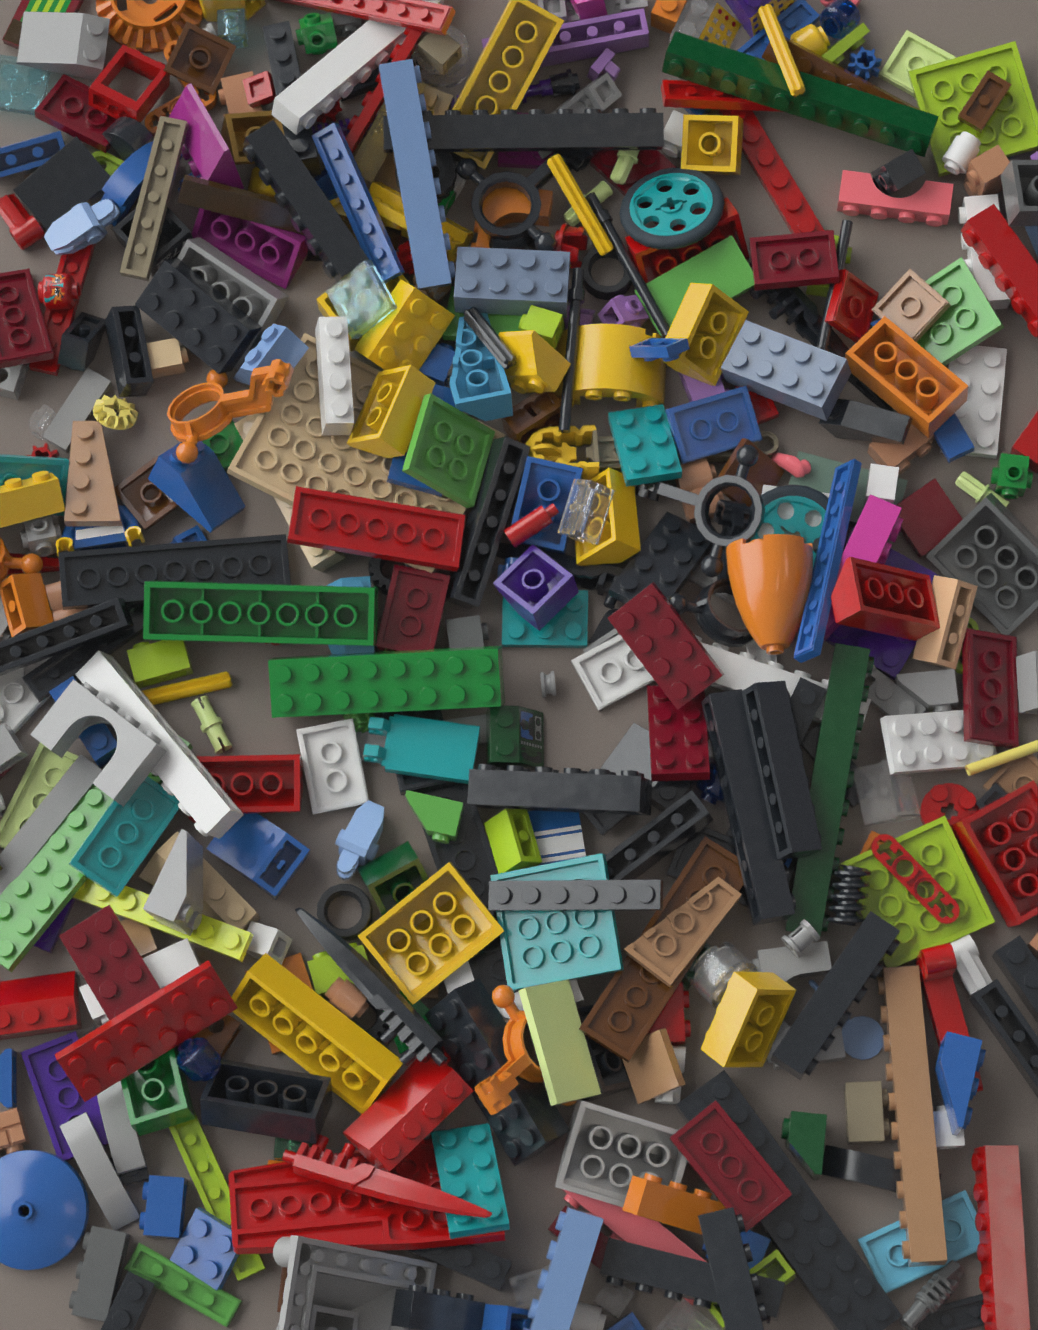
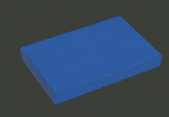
M747 385L665 410L681 464L734 449L742 438H746L752 443L763 440Z

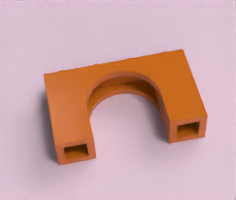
M509 187L498 188L492 191L485 198L482 205L484 216L489 222L498 227H503L510 223L524 222L531 210L530 201L525 194ZM540 189L538 191L541 200L539 219L534 225L549 227L553 206V191ZM475 220L474 233H478L477 241L471 242L470 247L490 248L492 237L486 234Z

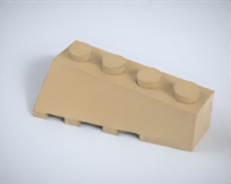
M178 831L154 853L139 875V878L153 886L155 885L179 835ZM203 858V911L201 914L247 931L250 922H257L260 916Z

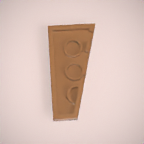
M73 421L64 518L66 526H122L103 426L98 421Z
M717 877L692 896L685 904L667 915L664 920L646 931L634 943L629 944L623 949V952L668 987H671L741 898L742 894L720 877Z

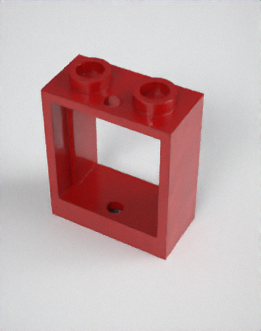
M123 44L90 85L88 105L115 119L130 117L141 123L170 86V74L163 71L166 65L162 62L155 61L143 55L140 51L131 49ZM123 67L152 80L137 101L108 87Z

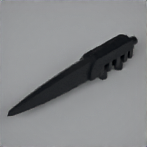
M799 287L755 291V288L750 290V295L753 299H758L766 293L769 296L767 302L770 305L774 302L776 303V306L769 311L770 317L776 320L785 313L789 317L786 323L791 325L795 322V330L802 338L805 337L813 346L817 347L822 317L818 314L817 306ZM832 329L828 349L830 353L845 358V353L849 348ZM851 373L848 381L879 408L894 412L890 405Z
M500 542L496 556L504 560L505 558H519L529 547L521 545L514 547L512 544ZM540 549L570 572L577 585H581L582 588L588 590L596 589L598 595L601 596L604 595V592L608 593L604 606L609 609L615 607L617 600L609 596V589L625 568L611 564L580 566L577 565L575 556Z
M296 908L295 911L342 971L376 1009L384 1011L379 1017L390 1027L380 1036L381 1040L389 1045L398 1035L401 1042L409 1047L399 1058L400 1061L408 1066L415 1058L424 1063H427L432 1058L439 1067L445 1064L448 1058L440 1051L444 1041L394 986L334 931L303 908Z

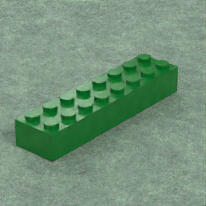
M144 581L143 639L374 646L377 643L378 587Z
M502 646L274 657L268 660L272 718L501 707L505 704Z

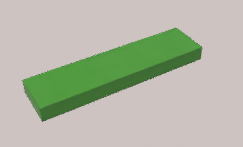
M141 1243L137 1245L124 1268L127 1271L136 1270L161 1282L160 1290L227 1328L243 1302L222 1289L215 1290L171 1260Z

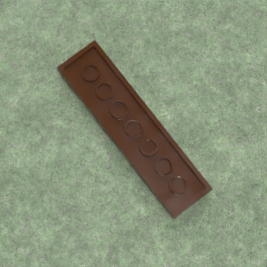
M705 836L665 896L663 910H656L639 938L650 928L664 920L675 909L685 904L692 896L717 877H720L740 892L744 883L737 856ZM705 944L671 987H668L627 955L623 961L624 970L617 971L579 1030L629 1063Z

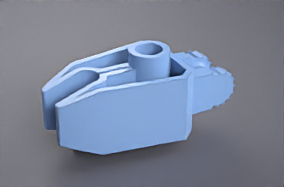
M109 199L102 200V202L99 201L93 206L88 202L77 204L69 212L52 223L44 238L51 251H54L56 255L75 253L104 238L108 233L105 227L119 218L120 209Z
M370 800L355 811L346 830L341 829L336 839L335 845H338L340 855L339 861L336 864L337 875L341 880H349L359 864L365 865L369 860L372 861L378 852L379 845L377 842L383 831L384 807Z

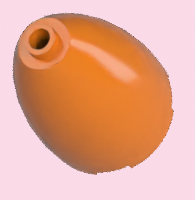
M788 534L763 535L762 539H755L749 543H746V539L743 538L736 540L726 547L730 585L738 611L750 635L762 650H766V653L769 655L783 654L784 649L789 648L801 625L812 581L813 544L804 543V537Z

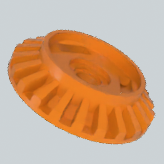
M95 0L98 16L110 19L108 35L120 45L124 44L131 49L145 53L164 51L167 43L179 39L187 21L199 27L204 17L199 0H157L153 4H147L143 0H126L128 10L123 11L118 10L117 0ZM174 6L177 7L174 13H172L170 16L161 21L155 22V20H157L171 8H173Z

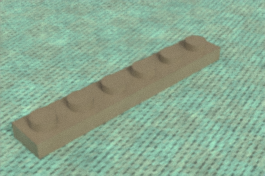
M160 116L120 269L121 276L149 281L189 126L185 120Z

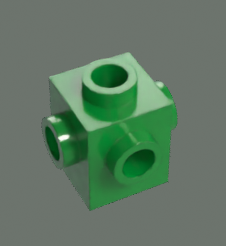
M331 12L324 14L309 13L304 18L298 19L300 29L295 30L299 46H305L306 54L320 55L327 52L328 49L338 46Z
M1001 453L998 466L992 468L991 484H996L995 493L1001 494V497L1005 499H1017L1018 497H1023L1026 488L1031 489L1033 472L1028 471L1030 456Z

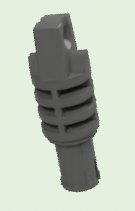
M951 1260L941 1271L938 1270L928 1280L926 1286L924 1285L920 1289L921 1291L915 1295L914 1304L899 1319L900 1324L906 1330H916L928 1315L935 1314L944 1305V1302L950 1298L949 1296L957 1290L960 1280L965 1275L962 1266Z

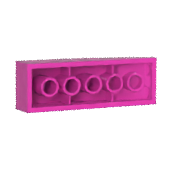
M871 494L869 495L842 554L837 580L845 560L849 557L885 565L892 544L889 542L895 543L902 528L901 525L904 519L900 518L901 507ZM832 604L823 643L840 625L835 622Z

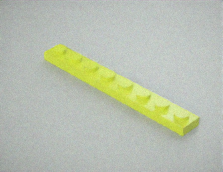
M88 878L72 897L100 909L110 905L116 915L182 940L187 938L190 943L243 962L254 936L251 932L203 914L199 927L193 930L191 936H188L156 921L143 909L149 894L128 886L123 888L118 897H114Z

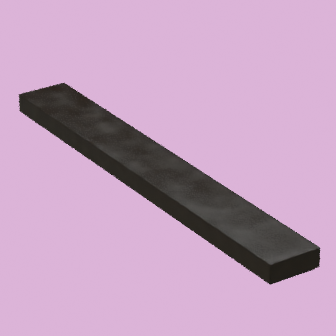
M184 175L178 203L304 235L302 231L299 233L294 228L290 220L292 216L286 208L282 209L279 206L275 197ZM338 214L358 242L347 216ZM384 226L396 251L402 230Z

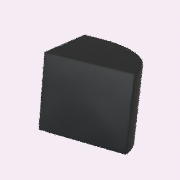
M119 117L102 133L123 160L141 148L153 136L144 125L130 117Z

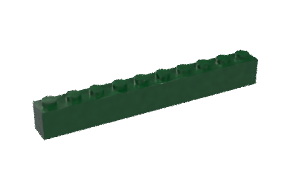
M675 31L666 50L662 67L663 73L906 152L913 149L916 155L922 157L926 156L939 117L799 71V74L803 81L805 92L794 97L790 93L779 64Z
M835 643L809 790L811 801L815 806V819L818 831L821 834L822 850L808 857L797 859L792 893L796 900V909L794 910L795 914L787 919L785 931L793 932L798 928L803 919L811 924L819 936H821V931L827 932L829 922H827V918L830 915L824 914L826 902L832 903L833 900L830 896L834 894V887L829 884L831 874L838 871L839 865L837 864H839L840 857H835L836 845L842 846L845 831L844 828H839L841 816L847 817L850 800L844 799L846 788H852L855 771L849 770L851 759L857 760L860 744L859 742H854L856 730L862 731L865 714H861L859 711L861 702L867 703L869 685H864L866 673L872 674L874 657L869 656L870 649L839 643Z

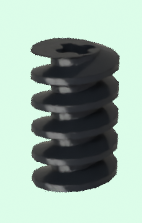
M837 864L843 867V870L835 871L834 875L840 878L841 882L832 883V887L839 890L840 893L833 894L830 898L838 902V905L829 906V910L835 913L836 916L827 918V922L856 926V923L865 920L857 912L867 908V906L859 902V900L868 898V894L861 891V888L870 886V883L862 878L872 875V871L866 868Z

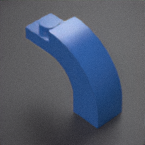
M153 141L142 146L129 156L102 188L105 194L100 202L105 199L112 200L120 209L119 218L111 223L114 227L126 217L140 195Z

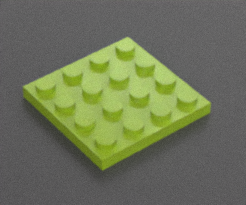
M1016 41L908 72L918 109L939 116L930 142V149L939 177L951 174L944 168L945 163L942 161V158L955 137L960 136L962 132H968L980 140V151L977 156L997 145L1000 146L1007 158L1038 149V113ZM988 70L1010 83L1011 88L982 133L958 120V115Z
M946 816L895 839L959 905V916L951 924H941L936 921L874 857L871 849L840 863L841 865L866 868L872 871V875L862 878L870 883L869 887L861 888V891L868 894L867 899L859 900L860 903L867 906L866 910L860 911L862 916L866 918L871 911L900 930L897 938L901 942L892 956L886 954L883 959L886 968L898 967L915 959L922 949L950 943L995 923ZM888 841L879 845L877 852L880 855L884 852L887 853L891 859L886 862L892 866L894 860L903 854L898 850L894 855L889 849L891 842ZM907 860L900 861L896 866L897 873L902 877H908L913 873V865ZM921 882L917 886V893L922 898H929L934 893V887L930 882ZM939 892L935 900L928 903V905L933 908L936 903L941 909L939 913L941 918L945 916L952 918L954 915L951 911L954 907L951 904L943 905L939 900L944 896Z

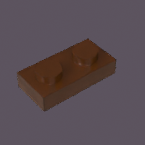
M987 70L959 113L958 120L982 133L1010 90L1011 84Z

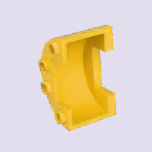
M588 324L579 326L572 407L580 405V396H585L589 400L614 397L616 401H629L631 398H636V407L664 405L666 364L660 359L644 361V358H632L629 348L649 338L663 337L657 333H653L652 336L646 335V329L630 325ZM568 329L563 331L555 349L564 358ZM563 379L556 392H554L560 401L562 398Z

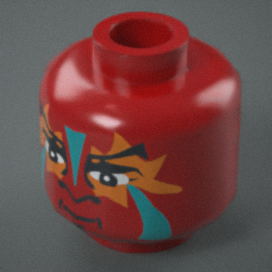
M69 273L47 274L43 281L38 283L39 301L49 310L71 309L75 305L76 299L81 297L80 284L75 282L73 276Z

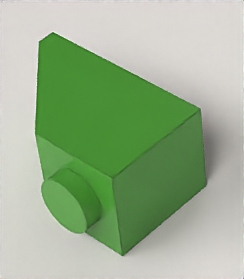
M406 790L405 797L409 806L426 833L432 836V840L444 844H449V840L457 841L464 812L463 802Z

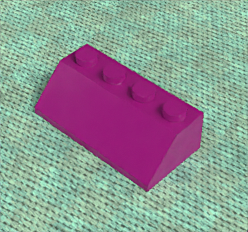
M191 83L186 85L169 116L170 118L185 120L189 124L181 153L184 160H191L187 163L194 177L200 176L201 179L244 189L227 144Z
M199 208L192 231L193 238L204 239L256 275L284 289L288 288L309 250L306 244L308 240L305 235Z

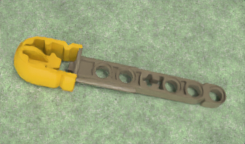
M583 425L580 429L576 426H570L569 433L559 432V426L542 428L533 433L526 442V445L531 446L528 456L583 468L581 478L586 482L598 475L599 469H607L609 467L612 469L621 468L613 437L597 436L595 425ZM760 431L762 439H767L773 443L774 447L770 451L761 450L771 459L778 450V437L770 431ZM759 441L754 442L753 444L758 447ZM583 444H591L585 450L586 460H591L592 462L579 461L578 463H570L576 461L577 456L576 447H570L569 445L582 446ZM731 449L704 458H707L708 462H726L734 451Z

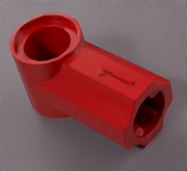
M14 193L0 198V216L9 227L10 234L22 251L45 236L33 215L30 216Z

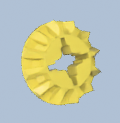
M104 395L102 399L96 400L93 407V415L96 420L110 429H129L137 421L138 412L135 410V404L127 403L126 398L119 399L116 395L110 398Z

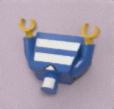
M118 505L122 526L65 525L61 538L56 541L57 556L58 552L64 550L74 551V548L76 551L132 547L134 540L140 539L144 543L145 539L136 518L126 506Z

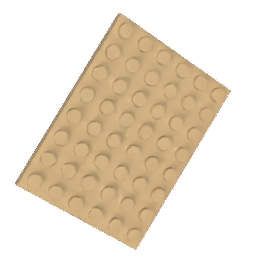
M304 333L301 341L309 349L294 367L288 388L283 396L274 397L271 411L258 414L228 467L227 473L293 506L295 488L299 486L463 515L467 508L443 494L440 497L388 483L387 478L392 458H385L349 446L346 443L350 435H322L316 338ZM350 356L355 425L379 370ZM484 424L485 426L495 431L493 439L505 436V434ZM405 563L415 569L425 570L430 573H432L435 569L432 567Z

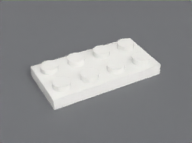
M975 346L948 364V369L968 385L967 401L955 412L975 447L973 452L965 456L993 459L997 457L1007 349Z
M963 710L891 715L880 719L890 775L965 769L967 764L997 754L995 746L964 741Z

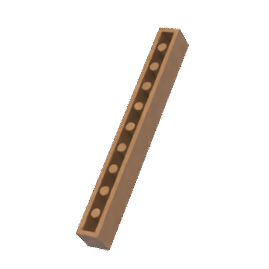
M919 966L883 968L882 977H877L878 995L884 996V1006H880L881 1024L886 1023L887 1034L882 1035L883 1051L889 1052L890 1063L885 1064L886 1081L892 1082L893 1092L888 1093L889 1111L894 1110L895 1122L890 1124L892 1140H897L898 1151L893 1152L895 1170L900 1169L901 1181H896L897 1199H903L904 1211H899L900 1229H905L906 1241H902L903 1259H908L909 1267L945 1265L947 1262V1250Z

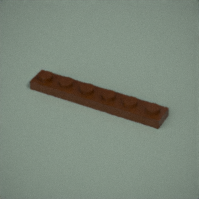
M785 37L798 71L918 109ZM769 42L761 58L779 64Z

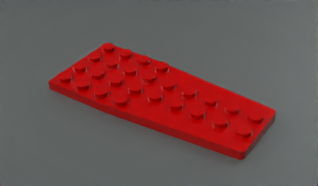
M432 1139L422 1140L390 1173L441 1190ZM355 1150L351 1160L355 1157L359 1159L360 1163L372 1165L358 1150ZM288 1162L233 1170L228 1175L233 1251L236 1254L273 1253L277 1240L285 1236L291 1237V1235L373 1251L416 1250L505 1241V1231L450 1239L445 1212L398 1204L295 1174L293 1164Z

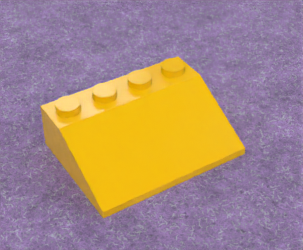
M449 862L360 933L358 937L413 1005L503 933L504 929L455 866Z

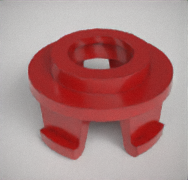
M564 223L561 229L555 233L554 237L557 244L554 251L570 252V268H581L582 262L578 261L579 250H587L588 236L582 235L585 228L582 226L579 228L572 227Z

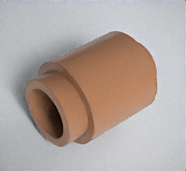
M338 977L325 993V996L330 999L328 1002L349 1019H352L354 1015L360 1018L370 1005L366 1002L367 997L348 979L344 981Z

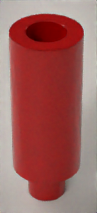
M553 503L545 509L541 505L503 531L512 545L517 547L553 523L551 518L557 515L559 511Z

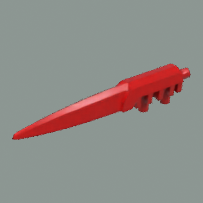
M320 1135L317 1144L312 1145V1147H309L308 1143L302 1142L297 1152L286 1149L283 1153L282 1160L293 1164L295 1174L357 1194L360 1193L398 1204L438 1212L483 1218L492 1215L488 1210L444 1191L377 1169L375 1166L360 1163L358 1158L353 1157L351 1160L356 1147L350 1143H345L341 1153L337 1156L333 1154L332 1150H325L329 1139L326 1136Z

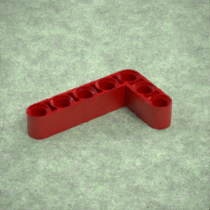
M951 943L920 950L915 960L916 966H919L921 986L940 1049L941 1041L947 1031L970 1037L952 976L957 969L956 957ZM975 1072L974 1078L979 1079L977 1092L983 1091V1084L980 1072Z

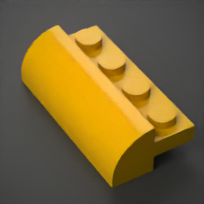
M372 182L369 193L384 226L402 230L401 235L408 238L401 193L381 182ZM446 217V222L441 223L443 234H449L451 250H446L447 259L455 263L457 261V248L468 247L475 233Z

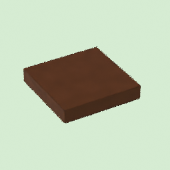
M742 438L718 477L724 475L735 476L739 465L736 459L737 451L744 445H752L758 451L759 460L754 466L750 467L746 479L762 495L763 485L776 486L785 471L750 440ZM732 486L721 490L731 501L743 503L746 506L752 505L749 495L739 487Z

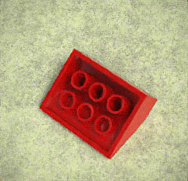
M1032 780L951 825L1008 928L1020 925L1038 914V787L1035 781Z

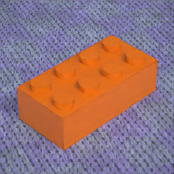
M885 316L845 353L851 373L899 414L910 416L913 419L911 424L927 438L967 401L968 385Z

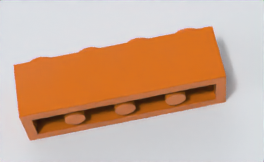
M645 1173L644 1179L632 1175L622 1210L702 1235L698 1215L726 1208L719 1200L711 1199L712 1193L695 1188L692 1194L686 1192V1185L670 1181L669 1186L661 1184L663 1178Z

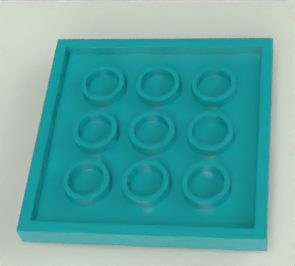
M603 853L490 875L491 881L609 880L606 856ZM496 911L497 921L504 929V932L500 934L507 986H510L514 991L563 980L570 981L624 970L615 911Z

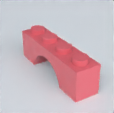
M843 170L837 211L843 212V214L848 216L864 214L878 220L895 218L903 223L918 221L926 222L929 226L939 227L948 224L954 184L926 180L915 194L904 198H895L882 193L875 186L871 173Z

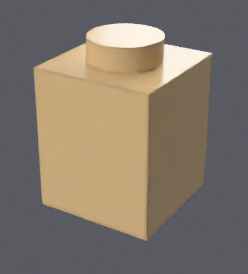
M176 338L146 343L153 379L186 372L185 363L189 362L187 347L181 346Z

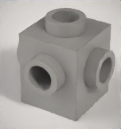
M51 515L23 522L25 531L20 532L23 549L29 548L30 553L37 554L39 557H46L57 553L56 541L61 538L62 534L59 524H53Z

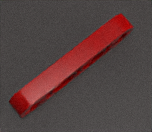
M881 834L874 838L871 845L874 857L936 921L941 924L953 923L958 918L960 912L957 902L895 838L888 834ZM881 840L883 843L890 841L889 849L895 855L899 850L903 855L897 857L892 866H890L886 861L890 860L891 857L885 852L881 855L877 852L879 849L878 841ZM907 860L911 862L913 873L910 876L902 877L897 873L896 866L900 861ZM924 881L930 882L934 887L933 895L929 898L919 896L917 893L919 883ZM939 892L944 896L939 901L945 906L951 904L954 907L951 911L954 915L952 918L948 916L941 918L939 916L941 909L936 903L933 908L928 905V903L935 900Z

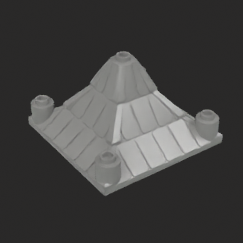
M291 1235V1237H281L274 1245L273 1257L279 1266L288 1268L283 1293V1304L276 1330H414L391 1326L396 1289L408 1290L409 1285H419L427 1287L426 1293L432 1294L437 1263L302 1236Z

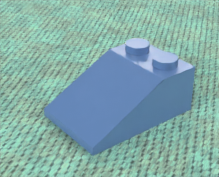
M272 324L263 332L262 339L258 345L248 352L245 362L233 379L236 382L250 385L253 369L270 366L271 362L275 359H281L285 363H290L294 369L309 347L286 326Z

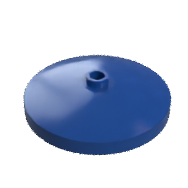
M23 1150L1 1157L0 1263L20 1270H36L58 1263L76 1248L87 1227L89 1200L82 1179L68 1162L46 1151ZM23 1207H29L28 1215L23 1213Z

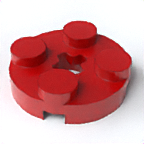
M944 783L935 785L921 802L919 812L921 822L925 825L945 816V813L941 812V808H947L948 805H951L953 810L957 812V816H952L950 820H947L951 827L952 824L978 810L976 797L965 787L958 784Z

